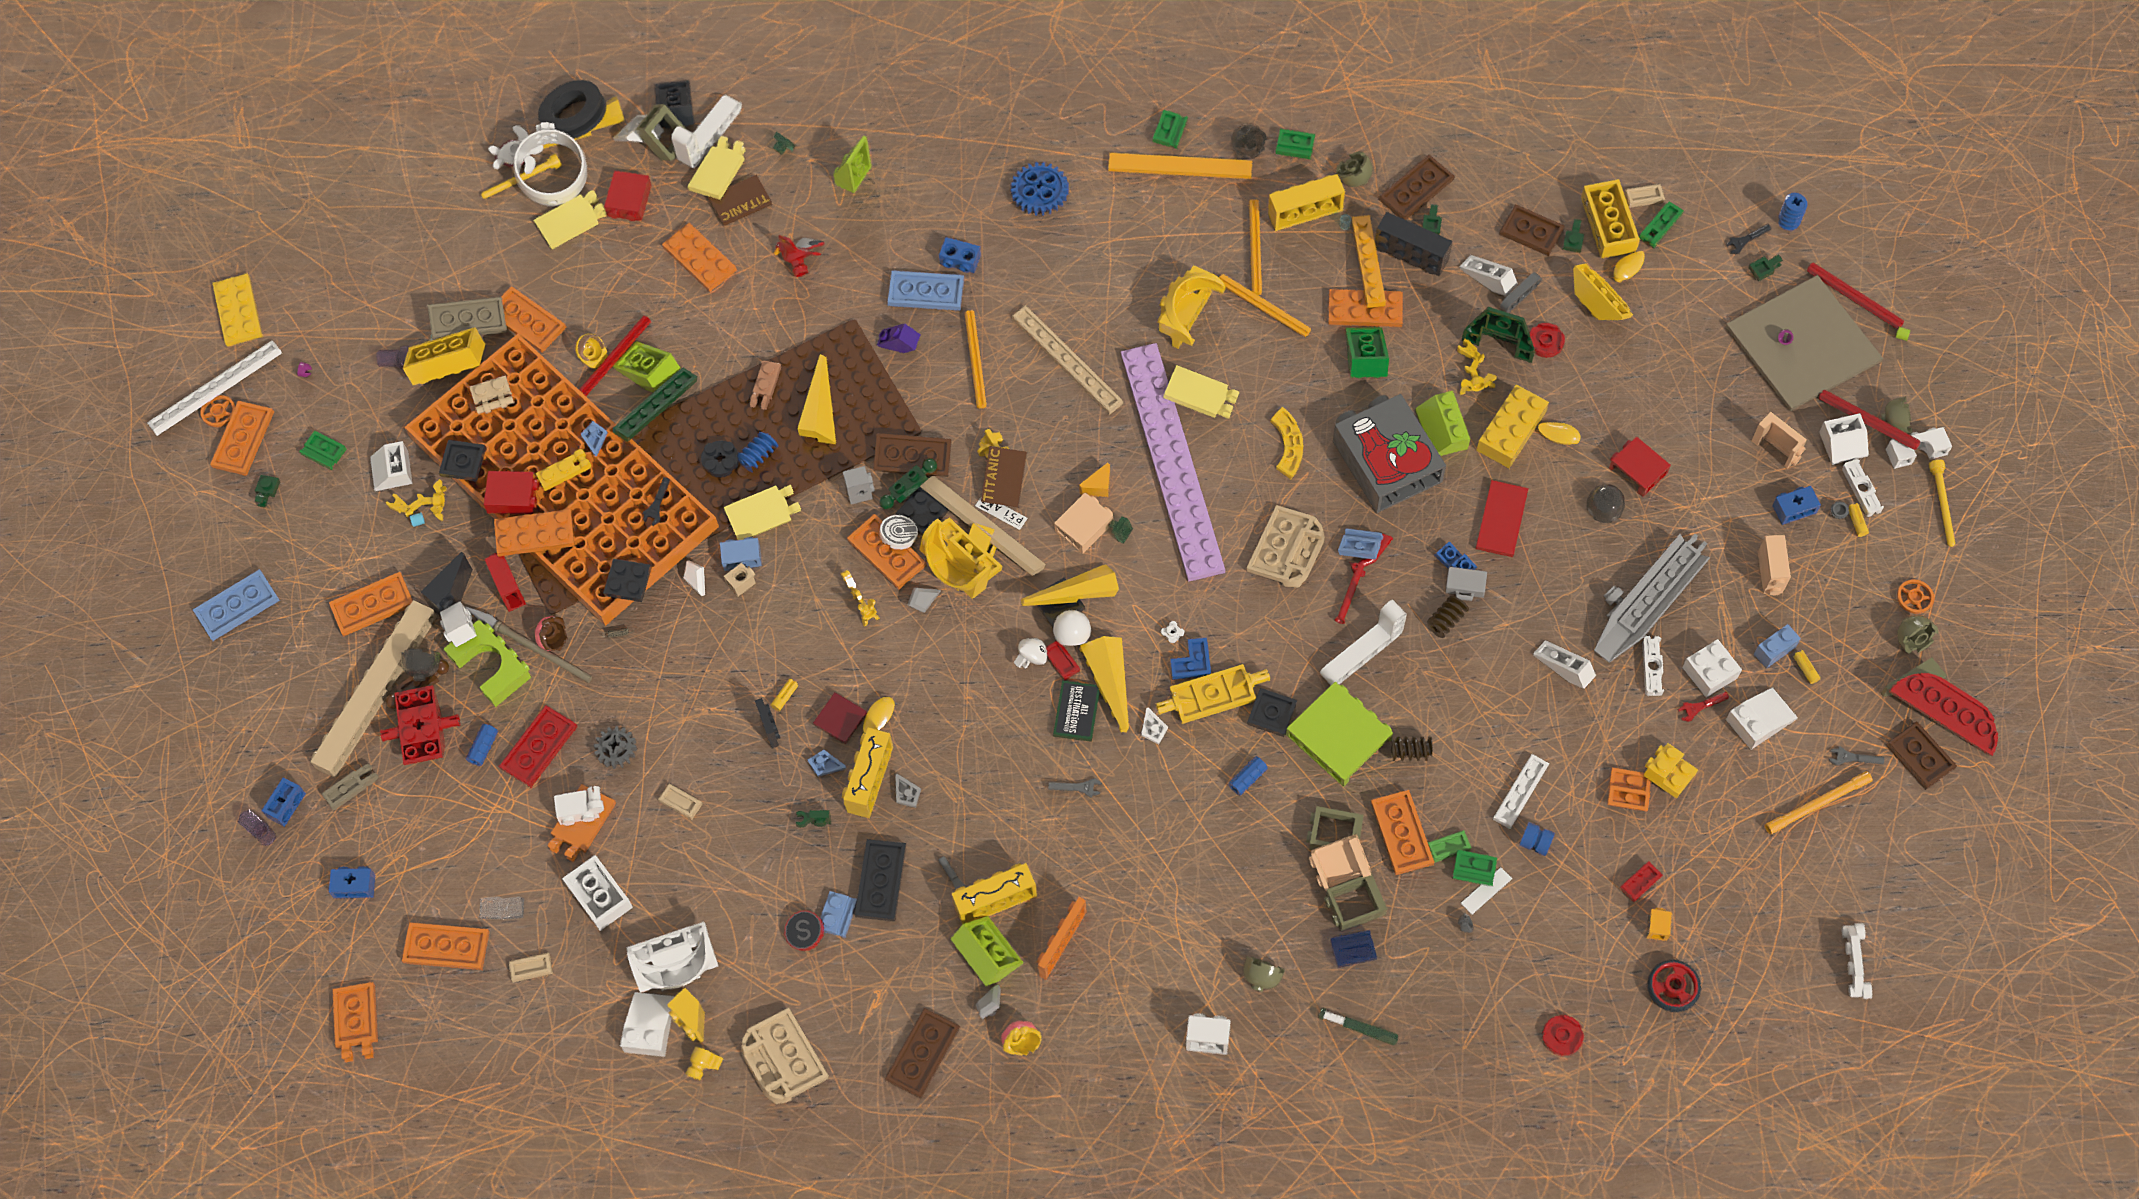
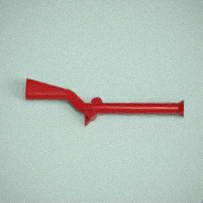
M1382 534L1383 540H1381L1376 560L1365 558L1358 563H1349L1354 574L1339 614L1334 619L1337 623L1345 624V617L1360 577H1364L1366 574L1363 570L1364 567L1377 561L1391 543L1393 537Z

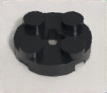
M715 441L705 445L701 455L703 468L714 477H726L739 465L738 451L731 442ZM718 456L725 457V459H722V462H718L716 458Z

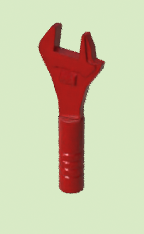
M1723 692L1700 703L1684 702L1678 712L1686 710L1688 716L1681 718V720L1691 722L1701 710L1729 699L1728 693Z

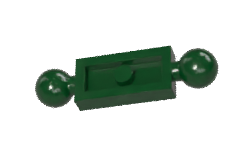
M932 458L924 460L921 469L915 465L888 488L891 492L890 495H883L880 498L879 504L881 508L885 510L891 509L894 505V500L901 503L928 480L925 475L926 473L936 471L937 462Z

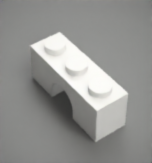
M1944 427L1938 429L1930 428L1923 433L1914 432L1910 434L1921 441L1917 449L1924 450L1929 460L1948 455L1952 448ZM1894 439L1890 440L1886 448L1894 469L1911 465L1917 456L1913 449Z

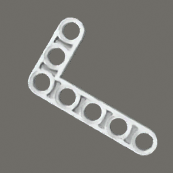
M724 95L694 133L678 126L672 134V142L677 159L692 168L697 167L739 114L742 104Z
M1394 600L1389 601L1380 611L1378 624L1329 662L1320 671V675L1330 685L1334 682L1341 684L1399 637L1403 632L1407 614Z

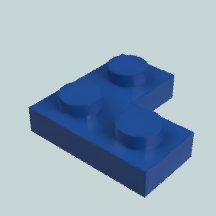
M1207 638L1188 639L1189 657L1170 659L1172 680L1197 678L1211 674Z

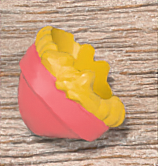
M1013 1022L1002 1033L1003 1051L1016 1055H1028L1029 1051L1035 1052L1041 1043L1040 1031L1030 1022Z

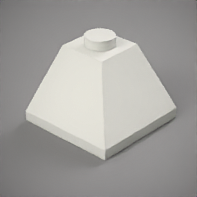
M637 115L613 137L614 141L645 143L635 132V129L646 115ZM659 124L652 131L658 140L661 138L660 134L664 132Z

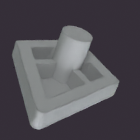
M914 588L907 606L925 613L941 590Z
M896 774L897 804L916 808L921 788Z
M999 985L994 986L977 1002L976 1008L982 1019L988 1015L994 1016L996 1014V1010L1000 1006L1001 988Z

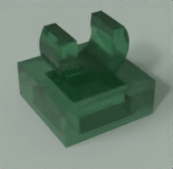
M778 132L773 136L778 141L773 149L781 155L784 154L786 148L793 151L796 146Z
M1121 516L1119 521L1112 520L1108 525L1110 528H1113L1111 532L1117 541L1123 544L1133 530L1128 518Z

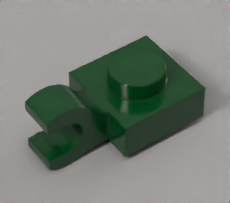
M1431 204L1429 215H1424L1422 228L1440 235L1442 217L1437 216L1438 205Z
M1574 219L1572 231H1566L1562 250L1581 253L1584 234L1579 233L1582 220Z
M1776 255L1769 260L1764 256L1749 264L1748 268L1759 282L1774 274L1775 269L1781 266L1780 262L1783 259L1780 255Z
M260 475L255 488L257 494L255 502H258V507L265 508L268 498L275 497L280 484L279 478Z
M829 810L796 812L797 817L804 818L803 821L796 822V826L799 828L805 827L810 822L817 827L831 824Z

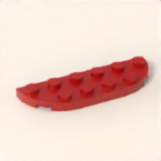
M1929 673L1913 674L1897 681L1888 691L1987 755L1993 756L1998 743V732L1996 731L1993 715L1984 704L1947 680Z

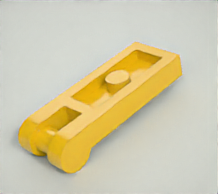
M579 449L573 455L535 474L543 489L547 491L590 469L592 464L585 458L584 450Z

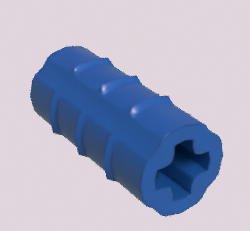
M487 724L481 725L466 757L469 763L477 766L483 765L498 733L495 727Z
M1255 756L1237 775H1234V778L1228 783L1229 787L1237 795L1241 796L1268 769V766L1258 756Z

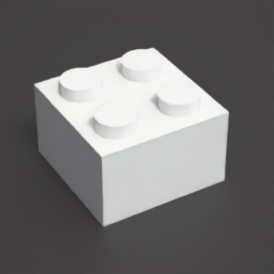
M1718 639L1688 657L1682 667L1706 698L1736 680L1742 671Z
M1204 1014L1189 1016L1186 1050L1227 1055L1230 1020H1226V1017L1223 1016L1207 1018Z

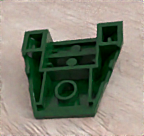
M1487 307L1464 328L1461 341L1467 339L1473 345L1479 346L1484 334L1517 345L1514 358L1529 363L1533 362L1535 349L1525 318Z

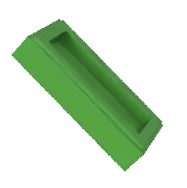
M1464 830L1428 842L1434 863L1456 856L1457 850H1471Z

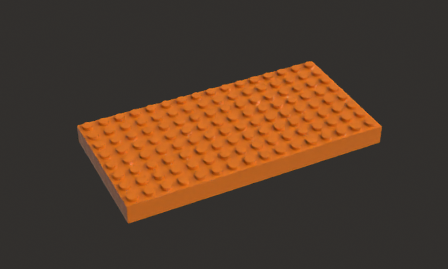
M519 334L515 335L405 426L409 437L440 467L448 440L485 445L486 451L478 480L470 481L452 478L485 511L484 498L488 471L534 472L535 474L573 455L575 451L583 449L586 454L585 458L592 464L591 468L547 491L543 489L539 481V490L535 494L537 506L533 509V514L571 509L575 546L529 553L605 626L634 602L604 596L603 592L613 559L651 565L652 569L646 586L647 590L719 527L716 517L632 439L626 442L615 435L613 427L616 424ZM506 375L512 394L505 396V398L512 396L514 403L507 405L508 407L493 409L487 414L485 412L478 414L476 407L483 404L475 405L470 386ZM593 421L608 432L597 456H594L581 436V433ZM666 477L670 479V482L660 504V522L652 526L654 519L648 517L645 523L642 513L652 505L662 479ZM489 513L494 519L530 515Z

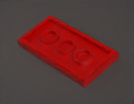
M1491 480L1477 540V550L1513 558L1529 488Z
M545 705L499 765V768L532 788L578 727L577 724Z

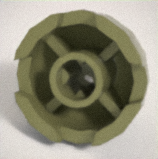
M1363 151L1350 154L1351 158L1339 163L1336 174L1349 187L1363 186L1367 184L1372 176V162Z
M1907 397L1891 400L1885 407V413L1881 414L1882 420L1907 434L1913 433V429L1908 428L1912 421L1909 404H1904V402H1907Z
M1914 615L1902 620L1897 631V638L1899 644L1907 653L1911 654V651L1916 649L1919 653L1934 642L1932 637L1935 633L1938 634L1939 631L1938 627L1926 616Z
M1249 956L1246 957L1243 967L1246 981L1252 984V989L1263 992V989L1275 988L1281 982L1285 969L1280 966L1274 967L1270 962Z

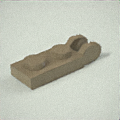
M370 764L364 765L357 771H353L322 793L333 810H336L367 788L366 786H370L379 778L377 773H373L363 780L360 779V777H364L367 773L371 772L372 767Z

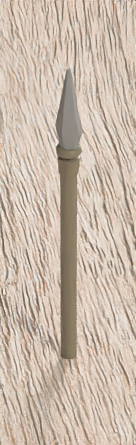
M465 607L483 624L488 623L494 631L507 635L587 683L592 680V676L553 653L541 649L534 642L511 630L501 621H497L492 615Z

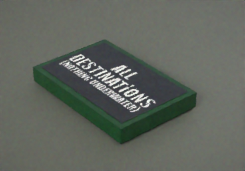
M1062 680L1053 737L1092 742L1100 695L1097 685Z

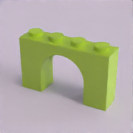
M478 620L473 624L476 637L458 647L451 642L444 648V651L459 669L482 652H494L501 656V666L497 673L479 687L483 695L497 707L531 678L528 672L530 668L524 661L519 662L517 660L518 655L512 648L508 650L504 646L506 644L499 635L496 637L493 634L494 630L488 623L483 624Z

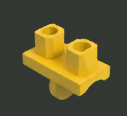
M990 429L984 431L985 435L980 440V448L977 451L979 456H986L987 459L989 447H1000L999 444L1003 441L1000 432L992 433Z

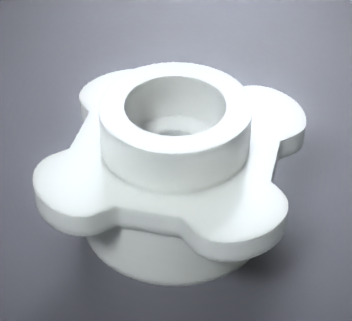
M1171 621L1169 626L1162 628L1161 634L1170 643H1175L1180 636L1184 635V630L1180 629L1175 621Z

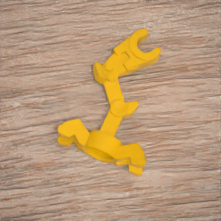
M1464 339L1463 345L1466 347L1463 348L1458 345L1457 351L1473 359L1471 367L1465 366L1464 369L1471 375L1472 379L1470 381L1464 379L1461 382L1462 388L1459 394L1463 395L1466 391H1480L1488 386L1495 388L1496 385L1493 381L1497 379L1496 375L1488 373L1483 379V377H1479L1476 370L1479 363L1483 362L1484 354L1481 355L1477 351V347L1469 340Z
M439 479L433 485L436 491L433 497H424L421 494H417L418 499L412 504L407 505L398 495L393 494L392 496L396 501L394 503L387 501L386 504L390 509L398 513H405L406 517L413 515L414 511L422 505L433 504L430 510L437 519L442 521L443 514L441 512L445 504V494L443 492L447 490V487L443 486L442 481Z
M846 570L840 573L847 587L851 589L853 599H857L860 603L858 609L862 616L863 626H867L870 618L880 619L874 607L875 600L868 599V605H866L860 591L855 588L856 585L850 572Z

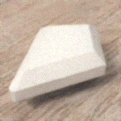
M686 561L683 579L699 595L704 596V567L694 562Z
M1146 708L1142 736L1160 744L1168 730V726L1154 712Z

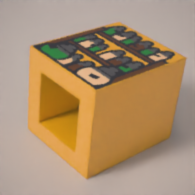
M1664 908L1651 909L1648 915L1646 938L1667 941L1671 931L1672 912H1668Z

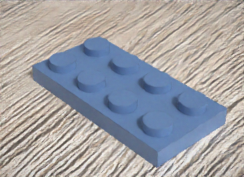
M892 271L888 306L961 311L964 275Z
M259 569L196 607L193 611L211 640L214 641L280 600Z

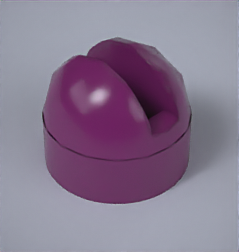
M1789 329L1781 330L1778 334L1779 342L1783 345L1790 344L1793 341L1792 331ZM1787 332V338L1783 340L1784 334Z
M300 362L297 375L299 377H309L311 373L308 370H312V367L307 363Z

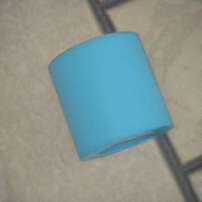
M422 512L410 516L413 527L425 524Z

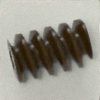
M1449 596L1442 603V607H1439L1437 612H1434L1432 617L1427 620V624L1436 636L1445 638L1444 633L1450 632L1448 627L1454 628V622L1458 623L1460 621L1459 617H1464V612H1468L1469 607L1461 599Z
M1400 736L1396 737L1395 742L1391 738L1393 761H1396L1397 756H1400L1401 761H1404L1405 756H1408L1409 761H1412L1413 756H1416L1417 761L1420 760L1421 756L1424 757L1425 761L1428 760L1429 756L1432 757V736H1428L1427 741H1425L1424 736H1421L1419 742L1416 736L1412 737L1411 742L1408 736L1404 737L1403 742Z

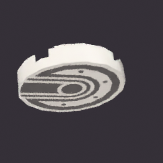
M889 516L883 520L880 526V538L882 542L887 543L891 548H909L917 539L918 534L915 523L905 516Z

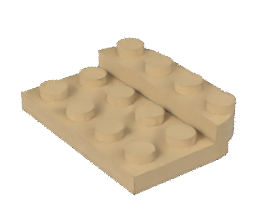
M1276 505L1247 566V571L1282 582L1285 587H1300L1309 576L1324 543L1325 536L1322 525L1314 516Z
M789 1008L750 1027L746 1031L741 1046L742 1056L761 1090L773 1103L789 1102L792 1100V1097L828 1079L827 1072Z

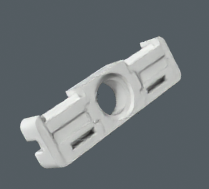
M1856 459L1846 462L1842 470L1865 515L1870 517L1874 513H1881L1884 506H1881L1876 497V490L1868 475L1865 476L1859 464L1860 460ZM1858 485H1866L1868 491H1860Z
M1645 636L1642 641L1644 684L1647 696H1661L1664 692L1661 681L1663 659L1662 655H1660L1659 643L1661 637L1655 636L1654 639H1651L1650 636ZM1648 663H1657L1658 669L1651 670L1648 667Z

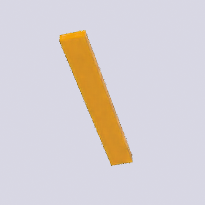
M1110 153L1108 169L1111 172L1251 179L1252 160Z

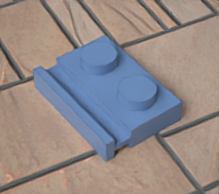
M1345 529V535H1343L1338 549L1339 555L1376 560L1383 535L1378 532Z
M832 891L829 892L821 915L825 933L846 938L856 909V898L853 899L846 895Z

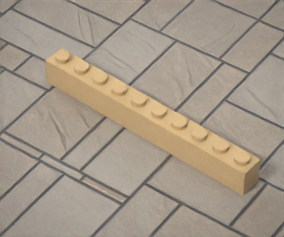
M414 600L411 605L406 607L404 616L396 623L393 633L385 640L381 652L376 654L374 663L364 673L360 685L355 687L351 699L344 704L342 713L334 720L330 732L323 737L321 746L313 753L310 762L315 769L336 778L436 620L437 615L433 609Z

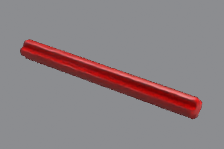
M1812 262L1809 265L1807 271L1814 276L1818 275L1823 282L1896 329L1903 326L1905 321L1816 263Z
M644 315L582 385L579 391L585 396L592 391L651 323L647 316Z
M1823 390L1820 393L1819 399L1849 416L1861 414L1864 424L1913 450L1920 446L1921 441L1833 393L1827 390Z

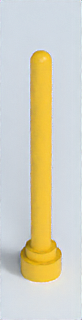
M556 153L549 156L550 158L547 159V162L534 167L531 173H521L520 178L522 181L549 168L557 169L562 165ZM516 177L482 192L481 197L486 199L517 184Z
M1934 460L1929 463V469L1936 479L1947 544L1953 547L1955 545V538L1943 479V473L1946 469L1944 460Z

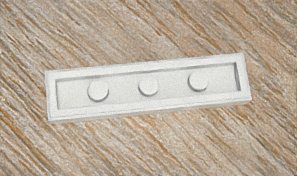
M1531 754L1493 818L1494 821L1509 829L1512 828L1549 763Z

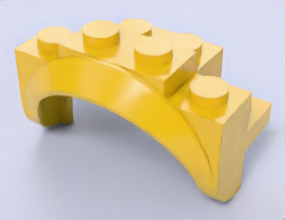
M1193 265L1190 271H1186L1184 277L1178 276L1176 281L1170 284L1167 296H1163L1160 301L1161 315L1158 318L1159 331L1171 336L1173 347L1179 349L1182 342L1190 346L1193 345L1195 339L1191 337L1189 331L1212 294V290L1221 294L1224 293L1226 287L1223 281L1216 275Z
M947 518L943 522L936 519L922 536L919 550L926 556L927 562L935 576L957 591H964L972 599L986 589L988 580L1002 570L1003 566L951 518ZM972 552L978 557L977 559L971 556Z

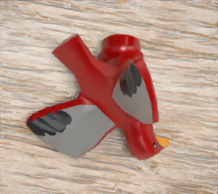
M779 235L778 239L780 242L776 244L774 255H778L781 252L784 261L793 265L792 273H794V276L802 277L808 274V266L804 263V259L808 256L821 255L819 252L809 250L823 246L824 241L802 238L795 245L790 238Z

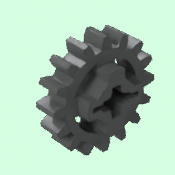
M615 726V729L612 731L608 727L607 733L601 731L602 737H596L599 744H594V748L597 750L594 753L596 757H599L600 763L604 762L605 767L608 768L612 764L613 769H616L619 764L623 768L624 762L630 764L629 758H635L633 751H637V746L634 745L637 742L635 738H632L631 732L627 733L626 728L623 727L620 731L618 726ZM621 737L626 739L628 743L622 741ZM603 752H605L606 754H609V755H610V758L607 757L606 755H604Z

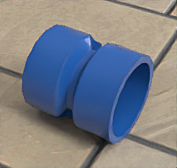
M1529 822L1519 846L1529 850L1535 848L1536 853L1546 857L1555 832L1547 829L1541 831L1538 825Z

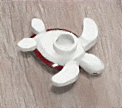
M513 127L518 140H509L500 148L495 146L489 147V151L492 155H495L496 159L493 165L494 169H499L502 165L513 167L516 151L521 142L528 137V133L522 127ZM542 145L532 149L523 159L521 166L525 164V174L533 171L536 162L531 155L541 153L543 151Z

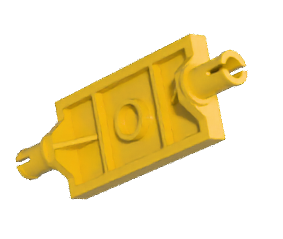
M1243 664L1171 686L1172 698L1155 703L1159 715L1176 710L1182 724L1255 702L1254 685L1270 681V676L1267 669L1250 674L1246 672Z

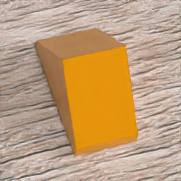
M1106 463L1079 484V493L1081 495L1086 493L1089 496L1108 497L1110 464Z

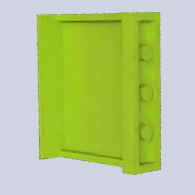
M1334 682L1287 727L1286 736L1344 787L1349 782V778L1387 740L1391 741L1393 732L1389 725L1378 720L1377 715L1373 711H1368L1358 698H1353L1345 686Z

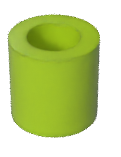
M1898 327L1895 338L1907 341L1910 330Z

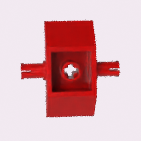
M433 685L395 693L398 725L394 728L380 730L382 742L400 738L403 765L443 758L445 751L443 731L447 728L461 726L459 714L441 717V710Z

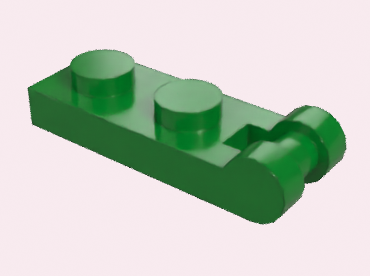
M1668 201L1642 231L1639 239L1643 242L1647 241L1650 243L1649 246L1655 248L1683 215L1684 210ZM1652 232L1655 234V237H1652L1649 234Z

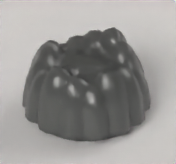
M1836 501L1830 508V512L1835 519H1843L1849 513L1848 506L1841 501Z
M1463 914L1457 922L1460 925V930L1466 933L1473 932L1474 926L1470 916Z

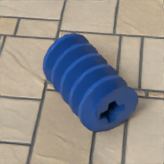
M1790 193L1786 196L1778 224L1783 229L1790 231L1800 226L1808 206L1807 200L1802 194Z
M759 432L757 434L758 437L752 439L753 443L749 442L747 447L742 449V453L737 454L741 465L750 472H753L751 466L758 468L756 461L764 462L761 456L769 457L766 451L774 452L771 447L772 445L776 448L779 447L777 442L767 433Z

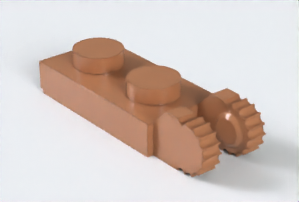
M762 361L750 400V407H755L758 398L763 397L761 408L767 409L779 377L781 364Z

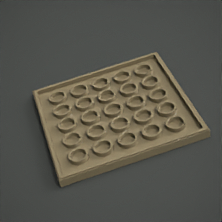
M1818 275L1732 320L1725 326L1789 411L1820 396L1823 390L1829 391L1883 360L1880 353ZM1783 329H1789L1793 333V341L1788 345H1783L1778 340V334ZM1785 332L1783 340H1786L1787 332Z

